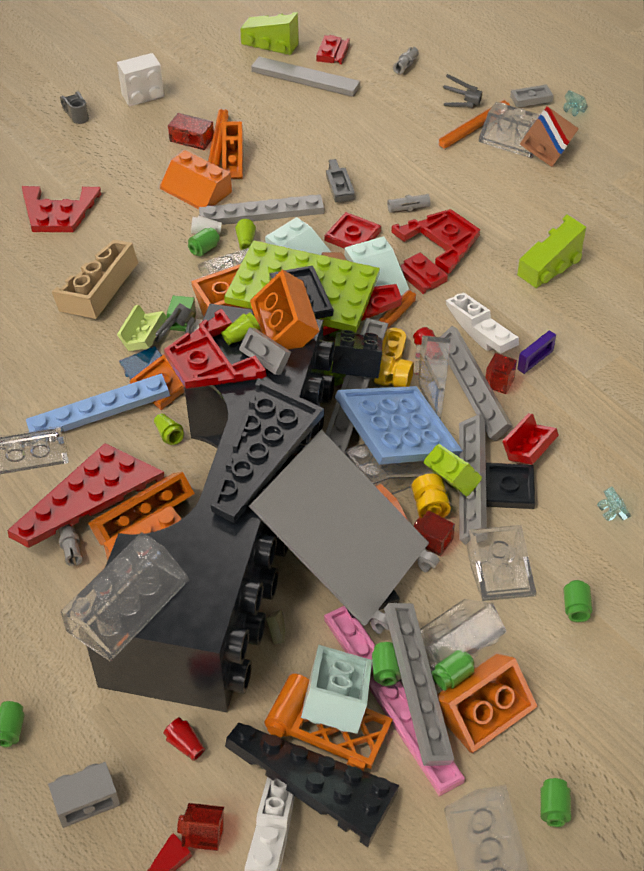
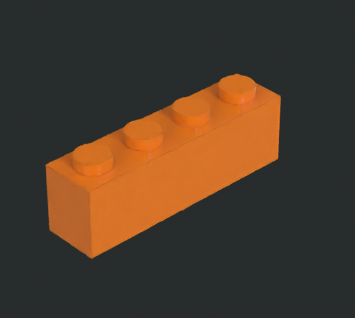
M183 472L173 473L95 518L88 524L99 544L104 545V542L117 536L118 533L126 531L169 506L174 507L195 493Z

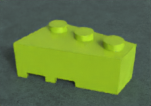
M293 12L290 15L278 14L271 17L269 15L249 17L240 28L241 44L291 55L299 44L298 12Z
M568 214L562 218L564 222L557 229L552 228L548 231L550 236L542 243L538 241L519 259L517 275L535 288L549 282L551 278L563 273L571 265L577 264L582 258L586 226Z

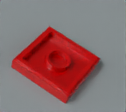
M345 212L324 235V241L345 249V247L375 239L381 232L382 226Z

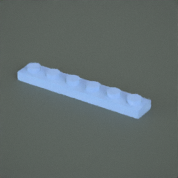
M161 373L27 418L26 423L33 442L169 397L170 394Z

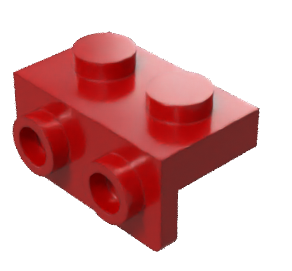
M528 413L503 439L508 460L533 465L559 434L555 427L537 425L534 415Z

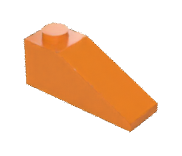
M242 121L222 122V169L231 173V179H242L244 151Z

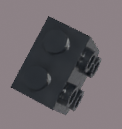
M351 330L336 332L331 373L379 379L382 338L374 333L359 335Z

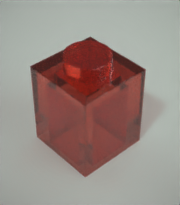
M498 353L494 354L487 366L485 377L492 390L507 394L515 378L516 359Z
M429 510L414 523L413 527L429 542L425 549L438 556L443 554L454 538L455 523Z
M188 803L185 814L179 815L177 833L182 834V847L218 851L224 833V807Z

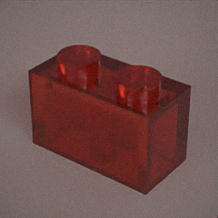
M177 113L168 124L169 142L205 150L213 139V121Z

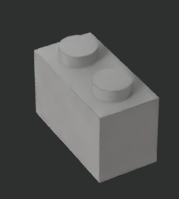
M106 762L91 764L83 771L72 775L60 776L54 782L48 784L63 828L120 806Z

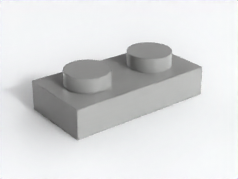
M547 84L511 90L510 97L516 107H526L553 101V94Z
M256 328L248 329L239 348L241 352L249 357L256 356L263 367L277 375H281L291 354L289 350Z

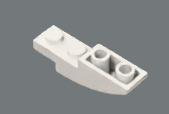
M464 292L446 300V305L457 322L486 351L494 349L501 354L519 345V337L491 319L490 310Z
M267 777L244 871H278L281 869L295 796L286 790V784L279 779L273 781Z

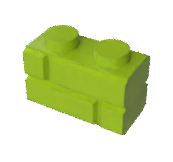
M440 444L433 448L423 462L431 471L441 476L445 482L466 497L471 494L482 479V476L470 464Z

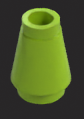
M241 219L235 226L240 249L248 251L254 240L256 226L250 219Z
M243 313L221 334L225 342L231 345L232 343L244 340L249 328L260 330V326L252 313L246 315Z
M163 413L158 414L154 418V424L164 443L176 445L182 441L184 432L183 427Z

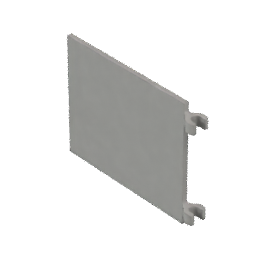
M322 430L312 438L249 505L259 518L363 626L370 621L373 630L378 634H381L384 629H389L386 614L379 611L380 606L416 559L418 560V566L425 573L430 567H436L440 561L437 555L425 550L429 542Z

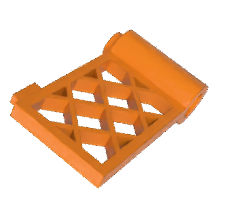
M290 674L264 721L267 731L279 738L291 735L347 759V765L358 767L362 771H364L365 767L371 770L393 719L366 708L360 725L364 736L351 740L347 732L341 731L345 742L340 744L330 742L327 736L340 731L335 727L324 729L322 724H316L319 731L308 733L301 730L302 724L309 722V720L301 718L309 679L300 674ZM375 721L382 724L383 727L381 731L369 734L365 723ZM367 742L371 749L369 758L358 754L354 746Z

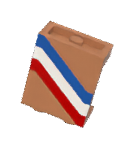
M546 106L520 145L552 167L579 128Z

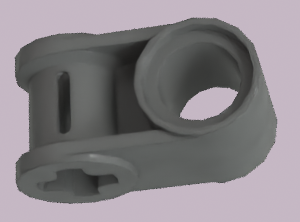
M79 91L67 97L60 96L62 108L71 118L72 122L83 124L89 120L86 101Z

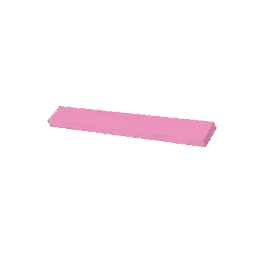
M345 606L324 615V621L346 653L372 660L375 644L356 617L352 618ZM371 665L369 690L386 716L393 719L392 725L437 794L441 796L463 784L465 778L454 761L450 765L423 766L404 687L400 681L392 686H383L374 680L373 665Z

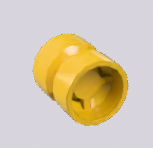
M382 355L379 379L375 378V384L387 387L390 384H393L394 387H410L414 372V362L400 359L397 362L395 357Z
M432 473L424 474L413 481L411 489L420 519L433 522L443 519L450 513L451 506L441 476Z

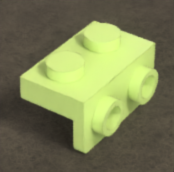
M135 305L117 333V336L128 351L148 349L153 345V341L156 338L155 333L166 321L167 316L163 311L145 314L140 305Z

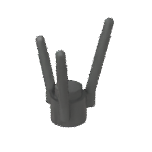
M449 74L446 75L450 80L468 89L464 91L444 85V89L465 95L464 100L467 101L445 102L444 106L473 108L474 105L479 106L483 91Z
M179 303L170 317L155 333L158 336L155 342H160L175 322L183 327L187 323L185 334L187 332L190 333L196 321L192 317L195 312Z

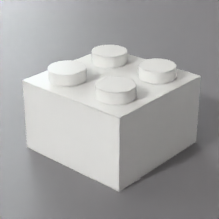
M153 53L117 62L121 94L128 106L164 97L161 66Z

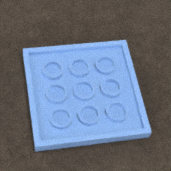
M417 386L337 391L336 400L379 465L424 461L438 444L458 457L463 451Z

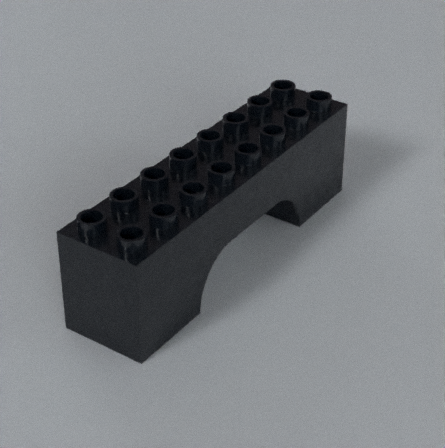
M209 304L203 321L205 319L207 321L215 317L214 313L220 309H223L232 323L243 313L245 315L252 313L253 316L254 313L251 309ZM316 319L320 332L303 347L288 349L291 354L281 375L274 374L265 368L266 377L261 378V380L320 406V403L330 404L333 396L334 376L324 374V370L330 371L334 356V342L323 340V320ZM222 334L212 337L230 364L249 358V356L239 350L243 340L228 345ZM257 379L188 389L184 387L191 439L206 442L217 448L199 502L188 515L177 523L155 532L146 534L118 533L81 626L98 688L226 713L233 692L246 693L252 672V660L245 659L248 644L259 646L262 641L266 614L259 612L262 598L273 600L277 589L279 570L272 567L275 555L286 556L288 547L250 507L244 511L234 524L211 512V503L219 481L224 475L227 459L231 456L233 443L243 416L247 413L251 395L254 394ZM324 416L315 425V427L306 436V438L301 442V444L296 448V450L282 465V467L277 471V473L263 488V490L309 443L310 438H313L320 430H323Z

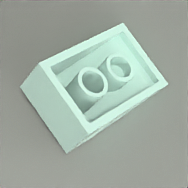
M297 217L265 236V241L268 244L322 255V252H331L312 227Z
M384 236L345 247L344 256L348 261L380 268V274L375 286L397 284L401 296L409 290L396 255Z
M318 645L301 718L315 724L335 727L342 732L358 734L368 701L372 660Z

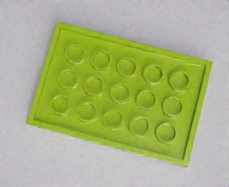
M253 240L224 296V300L227 304L252 309L250 300L270 282L269 273L279 272L282 269L290 270L313 265L334 310L333 316L320 318L319 320H323V326L351 330L356 333L379 277L380 268Z

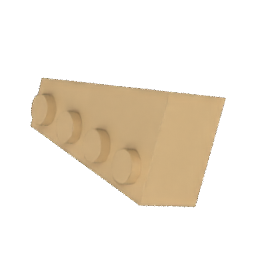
M119 240L111 241L95 255L96 259L94 261L85 263L80 267L82 270L75 277L72 275L65 280L66 284L62 288L56 287L52 294L59 312L97 319L138 264L133 244Z

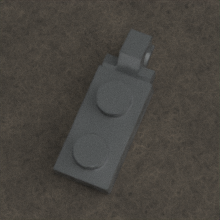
M337 159L328 160L329 170H326V178L335 203L355 200V192L346 167L339 168Z

